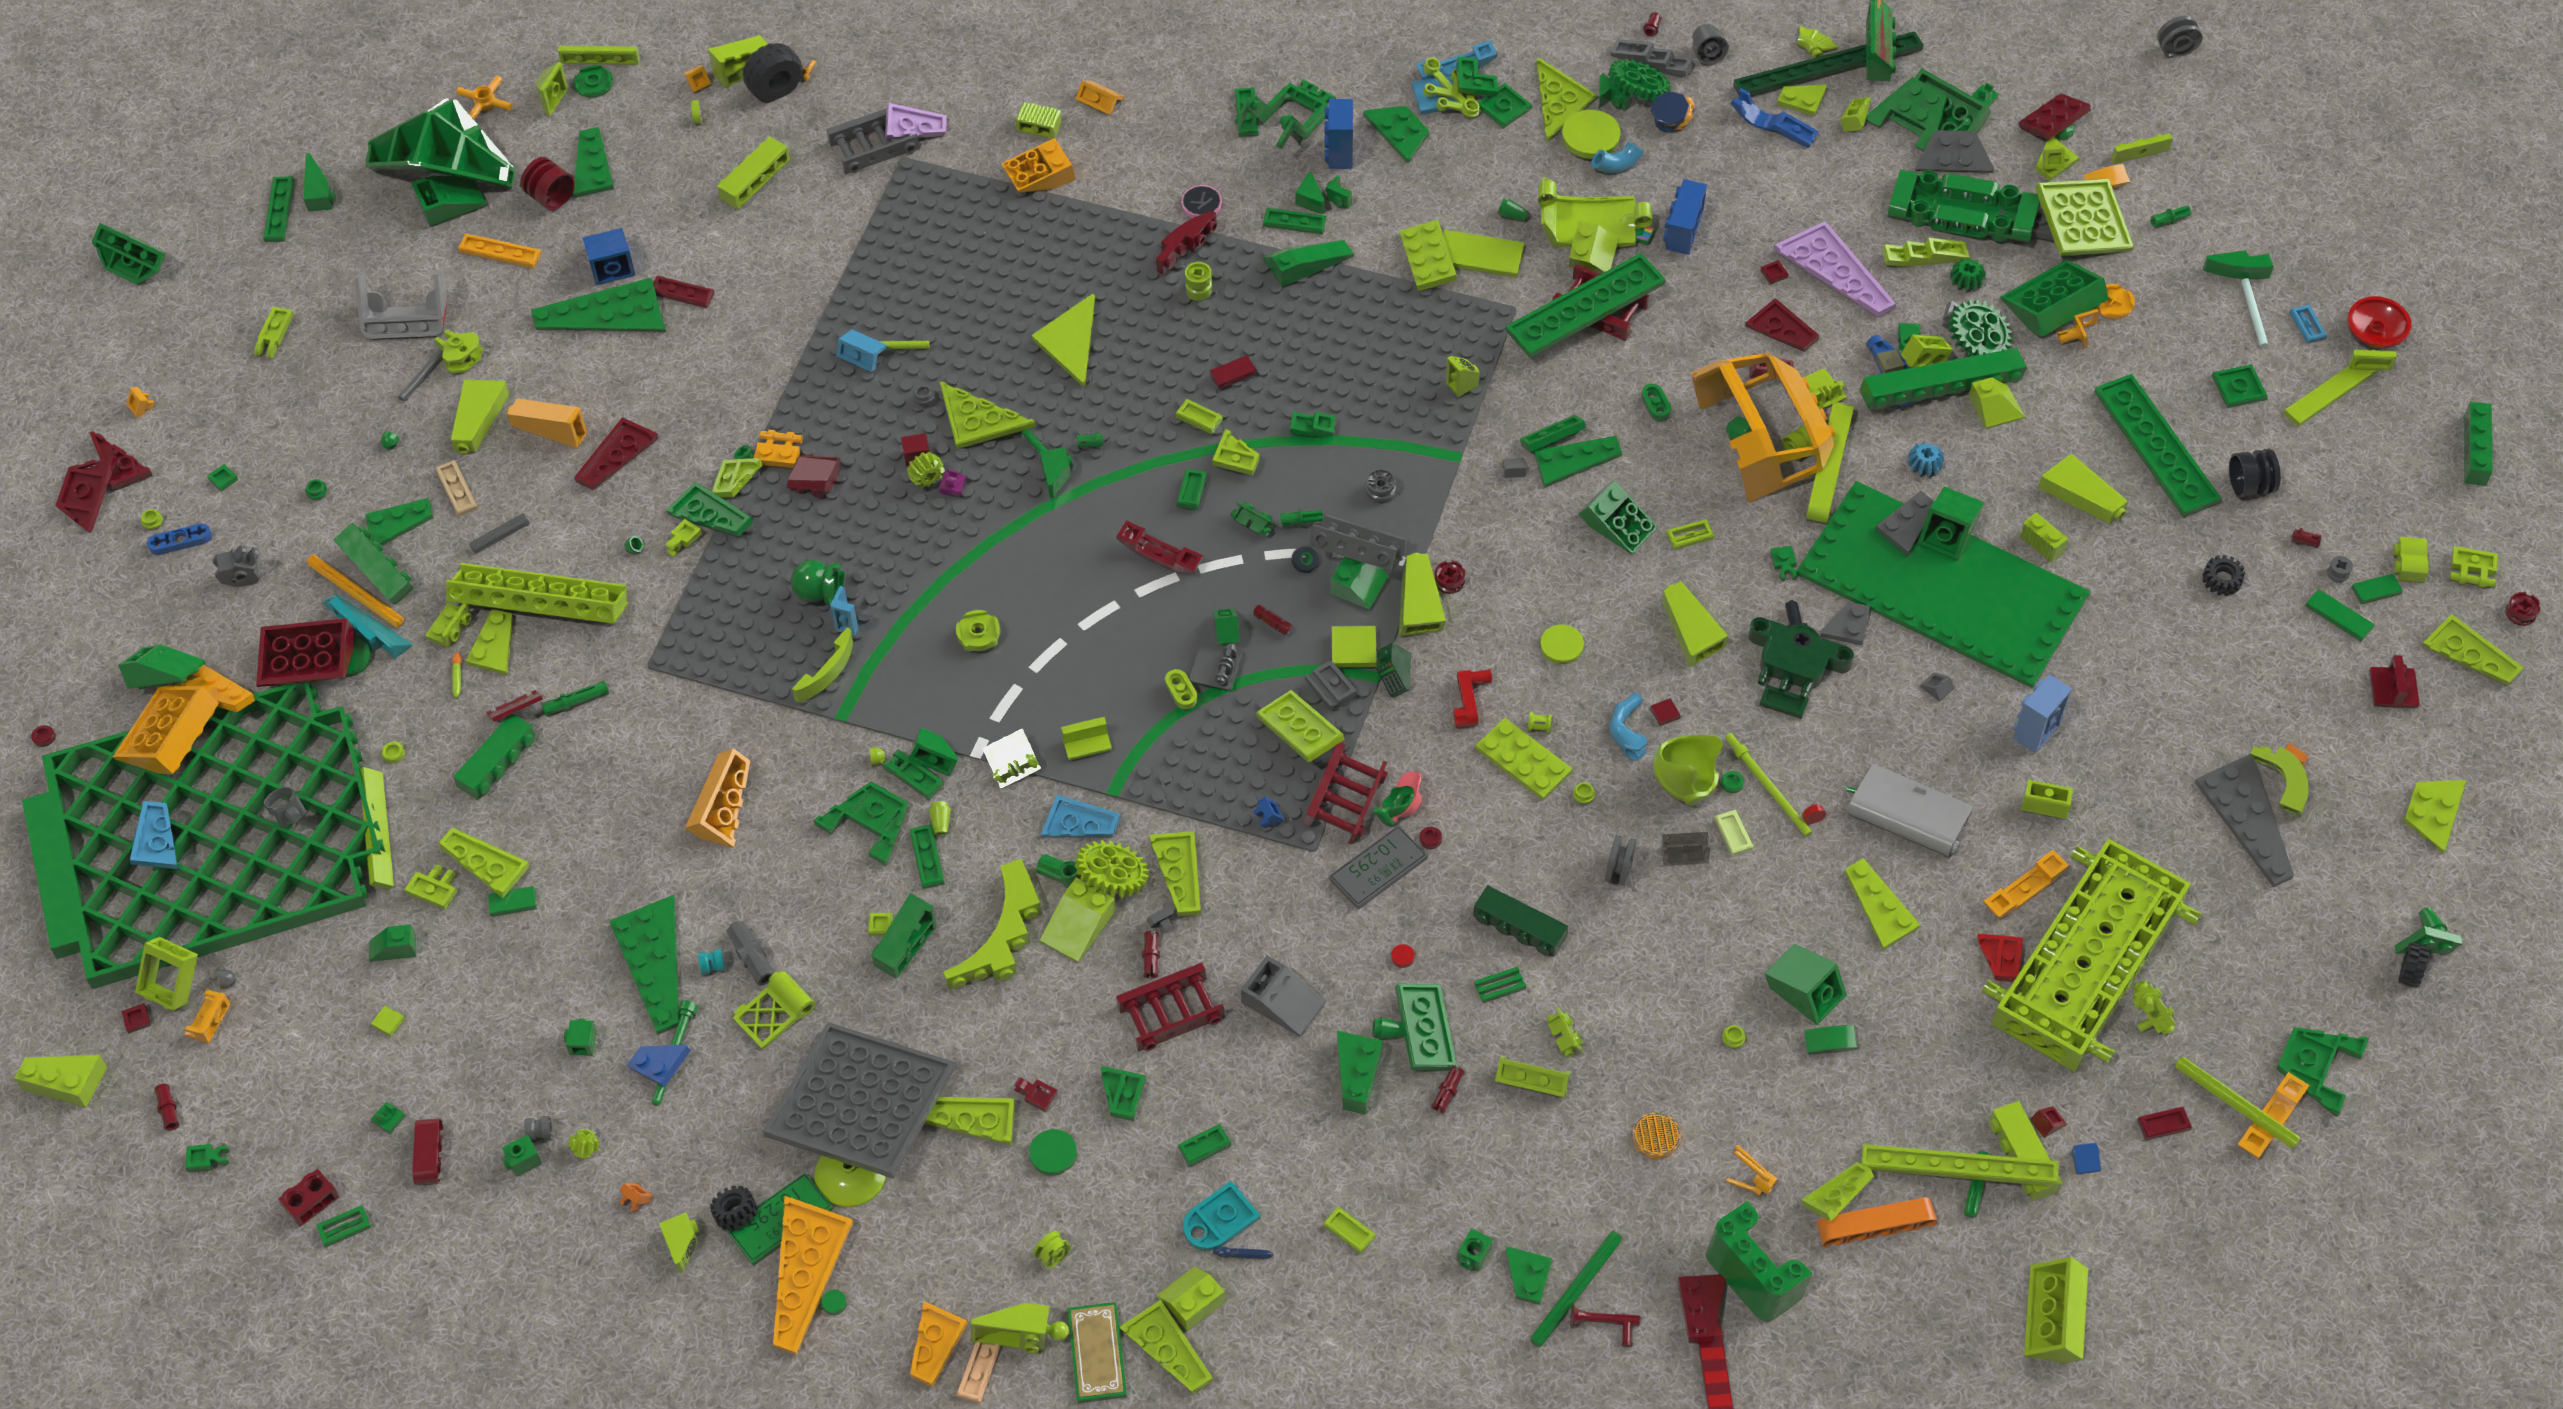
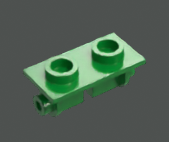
M1235 501L1239 507L1231 512V517H1233L1234 521L1247 527L1250 520L1253 521L1249 528L1261 536L1269 535L1271 531L1270 525L1276 528L1272 521L1273 517L1263 511L1259 514L1254 511L1255 507L1245 501L1243 504Z

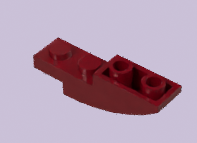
M1216 212L1204 213L1186 221L1161 241L1162 252L1156 258L1158 273L1164 275L1169 269L1174 267L1177 259L1183 256L1187 249L1194 252L1199 246L1204 244L1207 236L1217 228Z

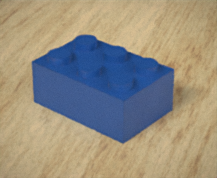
M1329 99V107H1325V119H1329V121H1325V148H1329V150H1325V162H1329V169H1353V99Z
M1683 179L1681 187L1677 186L1675 192L1677 200L1672 201L1670 207L1672 215L1670 217L1667 216L1665 228L1668 229L1665 230L1663 242H1666L1665 250L1690 254L1704 211L1707 184Z

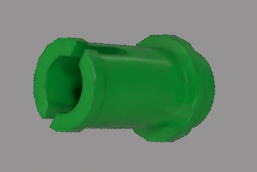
M1096 432V434L1077 435L1078 449L1097 447L1099 449L1104 446L1103 434Z

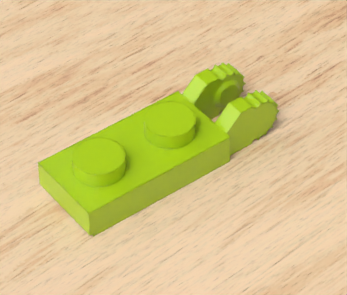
M272 307L258 336V341L254 348L255 356L261 357L265 344H269L266 350V357L273 359L277 346L280 345L293 319V310Z

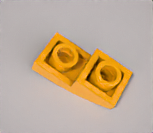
M2123 164L2105 167L2083 175L2084 180L2109 179L2112 189L2130 183Z

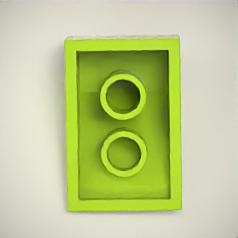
M1075 878L1063 894L1040 938V942L1079 963L1115 913L1116 906L1114 897L1108 894L1103 895L1101 890L1095 892V887H1087L1086 882Z

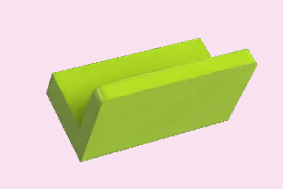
M1105 717L1061 727L1062 739L1068 760L1112 750Z

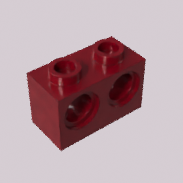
M317 1168L314 1172L306 1174L302 1181L294 1187L285 1190L278 1200L283 1209L301 1227L338 1199L339 1195L333 1185ZM321 1187L320 1190L313 1192L315 1188ZM297 1202H302L299 1206L293 1207Z

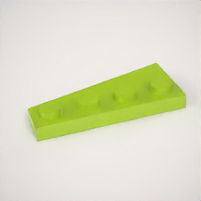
M453 827L439 842L441 850L502 898L506 896L529 869V862Z
M939 1097L924 1124L1012 1146L1015 1100L1014 1098Z

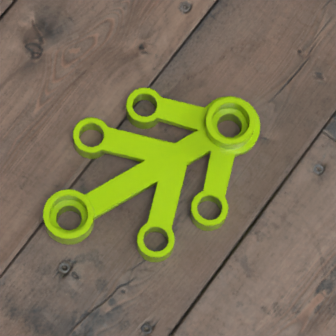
M1433 57L1427 58L1423 65L1424 72L1429 76H1434L1444 88L1428 83L1423 89L1424 95L1433 97L1436 94L1453 98L1457 101H1448L1444 97L1439 98L1436 107L1440 111L1450 108L1461 111L1466 117H1477L1480 112V106L1474 100L1475 94L1465 93L1467 95L1465 98L1458 92L1456 68L1453 69L1450 75L1453 80L1452 85L1439 71L1441 66L1439 60Z

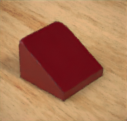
M2054 1106L2038 1110L2030 1119L2043 1138L2067 1126L2065 1120Z

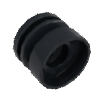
M2272 449L2255 450L2252 454L2246 451L2231 455L2229 460V479L2237 497L2254 496L2257 492L2261 495L2271 494L2279 490L2281 481L2278 458Z

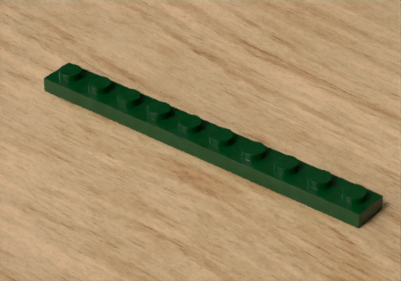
M1916 31L1896 36L1895 44H1893V47H1896L1895 57L1923 50V43ZM1866 44L1734 79L1733 86L1737 93L1742 88L1748 91L1750 96L1865 66Z

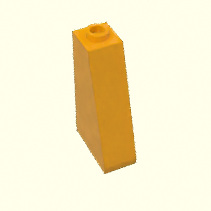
M517 398L507 411V417L511 426L575 448L579 447L587 434L581 409L578 407Z

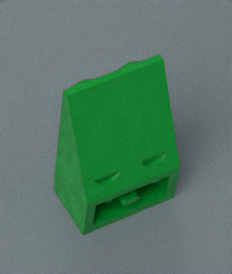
M429 176L411 183L416 200L429 226L487 205L476 182L473 180L455 176Z
M1615 480L1603 487L1578 513L1590 528L1630 554H1633L1658 528Z
M159 644L142 647L118 664L127 689L138 688V690H142L151 685L161 687L171 682L175 685L183 683L187 680L186 677L199 671L198 668L206 662L204 659Z

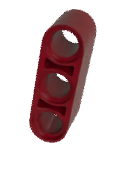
M441 1118L415 1121L412 1177L415 1185L440 1183L438 1174H441L442 1157H439V1152H442L443 1135L440 1136V1132L443 1130Z

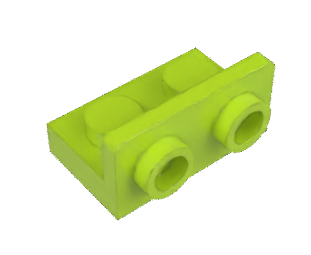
M447 603L426 633V639L449 648L453 642L459 639L460 631L464 625L467 626L471 621L472 614L469 606L465 603L461 607Z

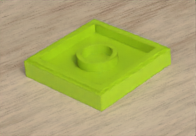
M1332 626V662L1337 667H1376V626Z

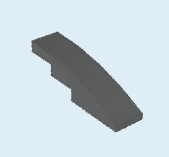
M1617 39L1610 51L1613 57L1621 60L1627 59L1630 62L1633 59L1636 63L1641 61L1643 65L1649 64L1650 68H1656L1657 72L1687 77L1694 64L1692 57L1674 56L1673 50L1654 48L1653 42Z

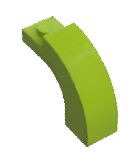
M2253 746L2250 759L2277 770L2286 782V789L2279 803V808L2301 817L2307 804L2309 787L2307 774L2301 762L2295 755L2283 747L2279 746L2276 754L2272 753L2273 750L2268 747Z

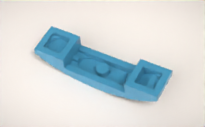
M1492 41L1474 45L1472 52L1440 61L1439 71L1444 76L1451 75L1453 69L1456 68L1457 57L1476 58L1478 69L1484 67L1497 58ZM1425 61L1416 63L1422 80L1435 78L1424 72L1423 65Z

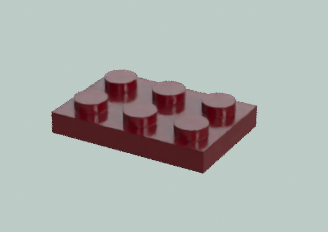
M2060 93L2019 121V127L2024 131L2049 140L2090 112V104Z

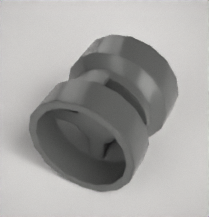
M542 1116L537 1121L534 1118H526L524 1120L525 1135L528 1134L532 1142L536 1141L538 1137L543 1140L552 1139L550 1116Z

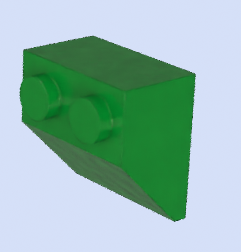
M1343 557L1330 579V594L1370 610L1388 580V574L1380 567Z

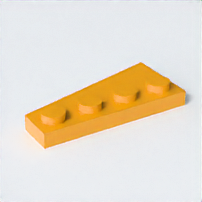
M206 665L198 668L199 671L186 677L187 680L185 682L168 685L202 686L219 702L217 707L234 712L240 711L255 701L253 693Z

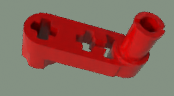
M1491 669L1472 672L1471 670L1457 671V682L1462 707L1453 708L1456 728L1478 725V713L1472 687L1474 684L1492 683Z

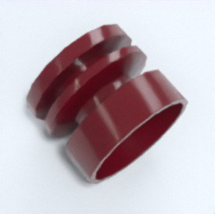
M539 157L528 164L523 171L520 187L524 193L535 199L546 209L557 210L571 198L575 189V179L549 158Z

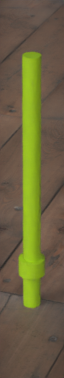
M1732 733L1726 735L1725 739L1734 749L1736 757L1739 760H1743L1805 838L1813 833L1812 830L1749 755L1750 751L1744 744L1741 745Z

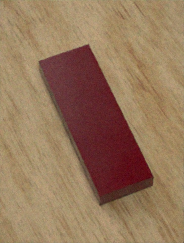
M656 276L653 282L656 296L703 308L708 307L714 295V289L661 276Z

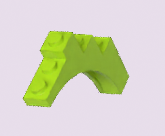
M1022 858L1000 866L1005 886V900L997 927L988 941L974 955L961 964L943 971L948 989L962 988L966 983L973 980H984L990 974L993 975L995 981L1000 979L1005 981L1012 978L1014 974H1017L1016 963L1010 950H1020L1029 943L1028 932L1023 919L1031 920L1042 913L1039 898Z

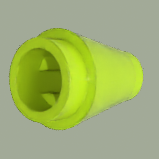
M933 802L930 804L928 811L934 835L946 836L948 835L951 808L947 802Z

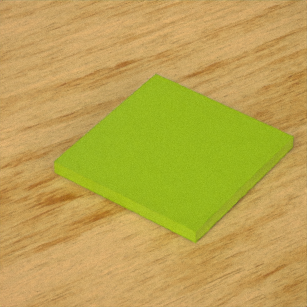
M2109 179L2037 183L2035 189L2059 256L2115 253L2133 250L2132 240Z

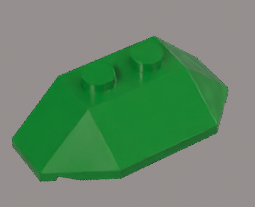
M99 223L92 239V243L96 247L105 270L137 285L142 284L159 272L166 255L162 249L102 223Z

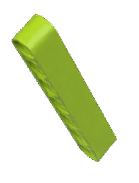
M1833 401L1828 425H1832L1836 435L1833 437L1834 447L1824 470L1816 473L1806 520L1825 524L1828 522L1854 405Z

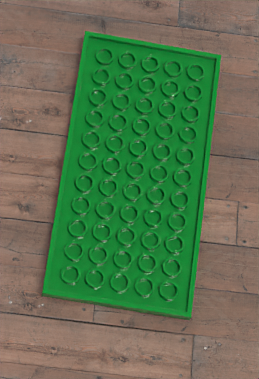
M1855 481L1796 570V575L1854 603L1870 606V611L2033 689L2087 600L2090 590L1973 535L1970 536L1958 560L1919 545V538L1912 546L1909 555L1906 556L1875 531L1876 526L1904 503Z

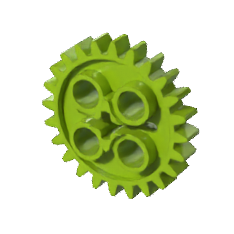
M1103 840L1100 841V844L1093 841L1092 845L1086 844L1085 848L1081 847L1075 861L1076 874L1081 875V881H1088L1087 887L1093 885L1095 892L1100 889L1103 895L1109 892L1112 897L1118 894L1121 898L1124 897V894L1132 897L1133 893L1138 894L1139 890L1144 889L1149 877V869H1146L1148 864L1142 862L1143 857H1136L1137 851L1130 852L1129 846L1122 848L1121 843H1118L1116 846L1112 841L1106 844Z

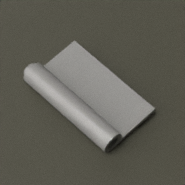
M1872 764L1855 792L1847 809V814L1949 857L1950 853L1955 854L1960 844V842L1956 841L1958 834L1971 813L1973 806L1876 764Z

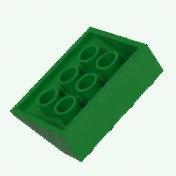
M1922 68L1916 75V79L1947 95L1946 105L1938 130L1952 131L1963 123L1964 118H1969L1971 125L1968 127L1964 126L1959 131H1976V133L1980 131L1991 114L1989 105ZM1893 112L1888 117L1889 120L1920 137L1925 129Z
M2069 260L2059 263L2000 296L2001 300L2031 332L2041 337L2050 334L2051 331L2060 326L2066 325L2074 319L2075 315L2098 307L2109 299L2103 277Z

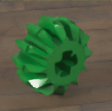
M1970 257L1967 260L1961 258L1959 262H1955L1950 272L1952 285H1957L1958 290L1963 287L1966 292L1969 288L1974 292L1977 287L1981 288L1986 277L1984 264H1979L1978 260L1972 261Z

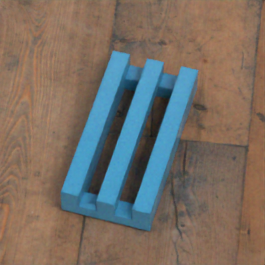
M2310 305L2290 309L2289 313L2307 344L2311 343V341L2317 342L2319 339L2326 340L2327 334ZM2303 311H2306L2318 334H2315L2311 322L2306 318Z

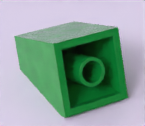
M1944 486L1929 509L1918 544L1958 560L1979 520L1985 502Z
M1793 944L1765 972L1769 988L1816 1025L1847 996L1837 963L1797 944Z

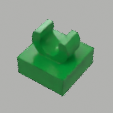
M1986 83L1985 85L1982 84L1971 96L1990 107L1998 98L1999 93L1993 90V85Z
M386 1101L373 1115L371 1121L391 1134L406 1116L402 1111Z

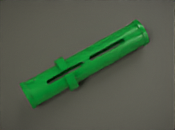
M604 680L572 693H562L560 697L542 702L541 705L545 716H548L558 711H568L570 707L607 695L609 690Z

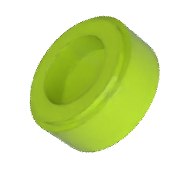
M392 741L383 746L381 754L387 763L394 764L404 758L405 750L401 743Z

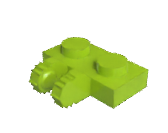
M436 864L428 876L416 872L404 889L405 893L446 910L457 894L456 887L450 885L455 877V871L447 870L440 881L437 880L443 871V867Z

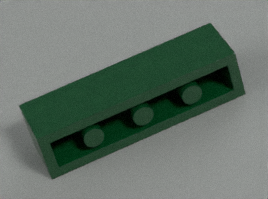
M1489 885L1486 886L1474 905L1473 916L1478 922L1494 926L1501 934H1509L1515 937L1519 943L1535 947L1543 955L1549 954L1555 957L1568 936V925Z

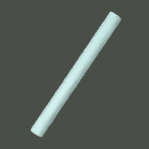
M2247 278L2243 279L2241 284L2260 348L2268 347V341L2250 281Z

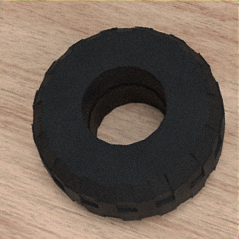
M770 43L758 48L747 59L743 69V81L757 99L761 101L778 100L790 94L798 86L802 77L803 65L796 53L788 45Z

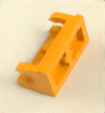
M205 990L204 995L206 997L192 1025H187L184 1031H186V1037L210 1043L230 1006V1002L224 993Z

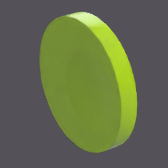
M1582 110L1567 118L1562 129V140L1565 147L1574 155L1592 159L1599 150H1604L1611 154L1617 148L1620 142V127L1617 121L1605 112Z

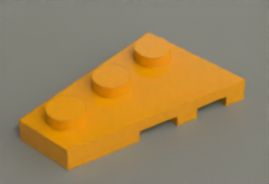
M923 1301L917 1344L910 1371L911 1378L934 1387L968 1325L967 1320Z

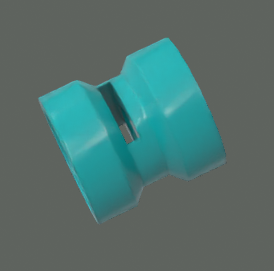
M721 948L714 949L711 953H706L705 951L698 953L702 975H707L715 970L717 972L725 971Z

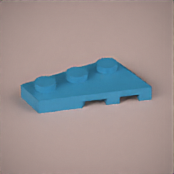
M1056 795L1041 837H1113L1121 815L1110 810Z
M143 801L130 857L131 865L178 869L167 803Z

